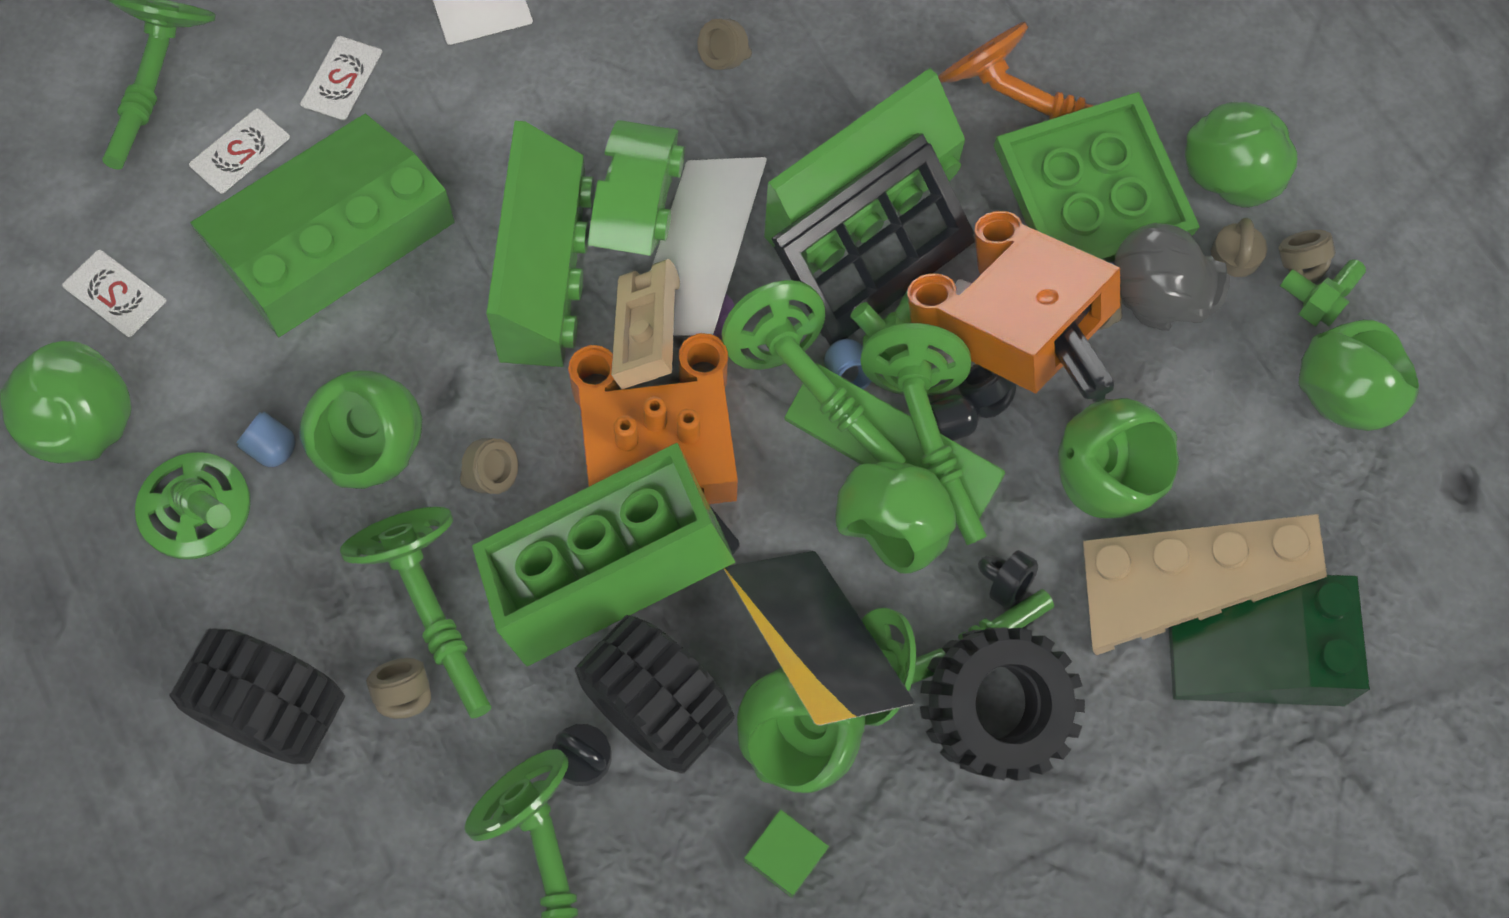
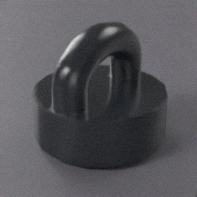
M974 364L971 367L967 378L958 386L959 392L973 401L978 415L982 418L996 417L1004 412L1013 401L1016 393L1015 383L978 364Z
M1017 550L1007 560L996 556L982 557L978 562V568L986 578L993 581L989 597L1005 608H1010L1017 605L1028 591L1037 574L1038 564L1037 560Z
M575 724L565 728L556 735L552 749L561 750L568 758V768L563 777L565 782L575 786H589L600 781L607 774L612 762V751L606 735L601 730L589 724Z

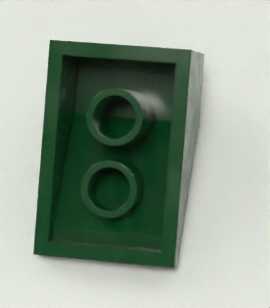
M1327 575L1325 578L1254 602L1247 600L1221 609L1222 613L1199 620L1197 617L1169 627L1173 700L1345 707L1370 690L1358 576Z

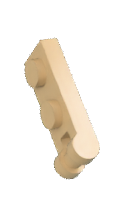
M670 259L653 264L651 271L643 274L632 271L618 278L611 375L621 389L652 381L672 373L675 290L680 288V279L676 267Z

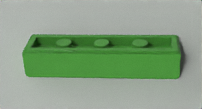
M815 363L837 389L844 387L847 390L846 398L853 396L856 399L855 407L861 404L865 408L862 414L906 458L904 463L920 466L925 469L929 468V465H922L920 461L924 454L912 417ZM802 384L784 420L861 465L878 463L848 430L841 432L837 428L839 421L832 423L828 419L831 414L830 412L823 414L820 411L822 404ZM940 434L944 446H951L953 450L949 457H956L958 461L954 468L962 469L963 471L960 480L980 519L1000 487L1005 471Z

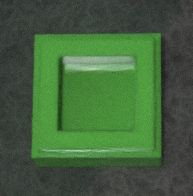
M780 809L745 856L744 862L789 897L793 898L826 853L829 846Z

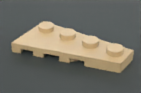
M1318 514L1083 541L1092 650L1095 655L1114 650L1115 645L1139 637L1146 639L1166 632L1165 628L1197 617L1199 620L1222 613L1221 609L1247 600L1254 602L1327 577Z

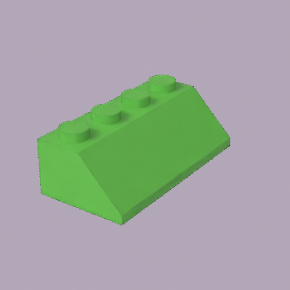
M931 68L927 69L769 181L764 238L775 247L771 239L917 133L924 134L927 143H931L950 181L961 167L960 158L965 138L937 74ZM918 169L887 191V194L896 212L904 214L919 202L923 193L928 190V187ZM876 199L847 220L845 225L855 243L859 240L864 243L880 231L884 221L888 218L879 200ZM835 229L802 254L814 274L819 269L825 272L840 261L846 248Z
M514 121L486 314L499 363L564 367L566 348H575L577 316H570L572 300H581L583 269L576 268L578 253H587L589 224L582 221L583 208H592L594 177L586 176L584 158L581 153L526 121Z
M678 443L472 545L496 631L526 667L620 621L626 615H632L736 563L720 525Z

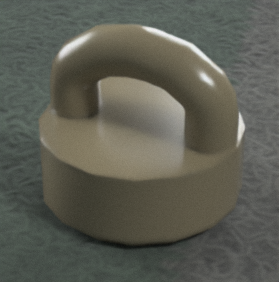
M712 19L700 30L697 40L698 52L701 60L708 67L715 70L734 69L743 60L751 57L752 50L748 45L747 34L739 22L732 19Z
M1243 218L1239 223L1225 226L1218 233L1212 244L1211 256L1216 261L1226 263L1227 274L1234 277H1246L1253 274L1260 267L1268 249L1265 238L1261 232L1254 228L1252 220Z
M1318 229L1295 233L1284 239L1278 247L1283 267L1289 269V273L1294 269L1313 283L1326 274L1330 267L1331 259L1336 253L1331 233ZM1314 267L1308 272H1303V269Z
M481 438L472 442L467 447L462 458L460 483L463 487L472 489L477 493L500 494L507 491L514 484L518 474V459L515 450L503 439Z
M401 658L386 662L375 668L366 679L372 703H374L377 711L383 716L392 719L409 718L420 714L430 704L431 691L423 662L415 658Z

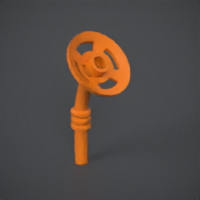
M1025 21L983 44L938 76L941 83L957 82L961 79L979 76L983 84L989 83L992 89L1049 116V120L1095 106L1087 104L1084 97H1079L1075 101L1074 95L1070 94L1065 99L1061 92H1057L1053 96L1006 73L1009 66L1005 58L1024 36L1028 28Z

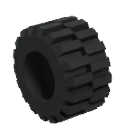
M632 615L624 616L574 668L581 688L602 714L648 757L662 767L680 774H684L735 719L726 695L710 674L669 635L650 622Z
M1007 627L972 630L963 633V639L950 640L945 644L942 649L946 654L943 657H933L927 669L934 672L932 681L922 680L920 693L929 694V705L920 706L921 719L931 720L933 727L926 730V733L931 743L942 745L943 749L939 753L949 762L960 764V769L973 774L1005 781V778L1021 781L1030 779V772L1043 775L1053 769L1050 758L1063 760L1068 755L1071 749L1064 742L1067 737H1079L1082 726L1073 722L1075 712L1085 713V699H1075L1074 689L1083 685L1079 674L1066 672L1065 668L1072 661L1065 651H1051L1055 642L1046 636H1032V630ZM998 667H1005L1018 678L1025 695V709L1017 727L1008 735L997 739L985 731L978 719L975 705L976 694L982 680L992 670Z
M209 628L206 630L169 695L179 710L199 723L253 750L290 764L311 763L345 699L344 693L331 678L301 659L255 637L231 629Z

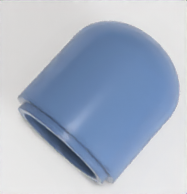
M842 339L833 343L828 348L824 357L826 369L841 377L848 368L857 366L858 375L851 383L861 389H865L872 382L865 375L861 367L860 359L863 346L859 342L852 339Z
M259 412L236 443L240 450L266 467H276L283 464L291 456L295 447V436L290 429L269 414Z

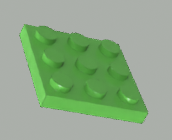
M1139 92L996 137L993 145L1027 226L1106 262L1115 261L1119 246L1131 232L1142 226L1152 223L1174 225L1189 232L1191 236L1200 227Z

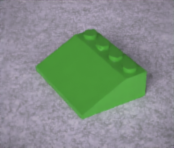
M366 113L190 222L193 229L278 338L455 223L446 189L414 152Z

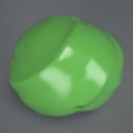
M1228 102L1213 108L1207 116L1190 128L1187 133L1185 148L1186 164L1193 180L1203 189L1217 193L1230 204L1242 208L1259 206L1279 196L1287 188L1297 167V150L1289 137L1287 125L1271 109L1249 102Z
M1363 319L1345 323L1315 335L1301 359L1298 381L1300 389L1307 395L1312 405L1324 418L1339 426L1364 431L1387 427L1401 419L1410 410L1419 393V383L1414 365L1406 354L1399 337L1386 324L1374 320Z
M73 341L53 342L34 351L13 369L0 392L3 421L14 441L29 455L57 464L94 461L100 458L110 445L116 443L122 437L132 407L126 383L115 367L95 349Z
M350 371L337 376L318 388L303 412L299 433L307 457L333 484L341 488L366 489L395 478L409 465V460L421 439L423 418L417 400L400 382L378 372Z
M1128 398L1104 399L1100 402L1091 403L1067 423L1058 449L1060 480L1066 495L1081 511L1097 518H1121L1151 507L1171 490L1180 463L1177 452L1176 432L1153 408Z
M868 463L855 467L847 476L843 486L838 490L836 527L842 535L865 538L886 566L899 573H914L928 566L947 548L950 535L956 528V513L946 488L931 471L909 463Z
M782 667L757 680L744 694L737 714L739 748L744 758L751 763L756 776L762 782L796 793L817 792L834 784L852 767L864 733L865 715L829 724L816 725Z

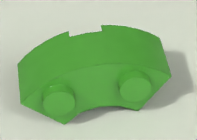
M617 120L605 149V155L612 156V161L609 165L605 181L598 180L588 246L651 256L659 240H667L671 221V209L664 208L673 177L680 178L685 156V147L677 145L678 129Z

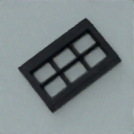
M917 133L771 238L775 245L774 249L791 280L810 285L823 300L825 321L820 333L826 338L830 346L839 340L848 338L860 329L859 325L851 318L852 311L858 305L867 302L877 314H880L905 295L912 281L920 276L933 274L975 242L972 235L974 231L931 143H927L924 134ZM919 169L931 194L899 217L887 191ZM878 199L890 224L857 248L845 222ZM936 203L947 228L915 250L904 225ZM836 229L848 255L815 278L802 253ZM893 233H896L907 257L874 281L862 256ZM851 264H854L866 288L833 311L821 286ZM805 304L809 313L811 314L812 309L807 304Z

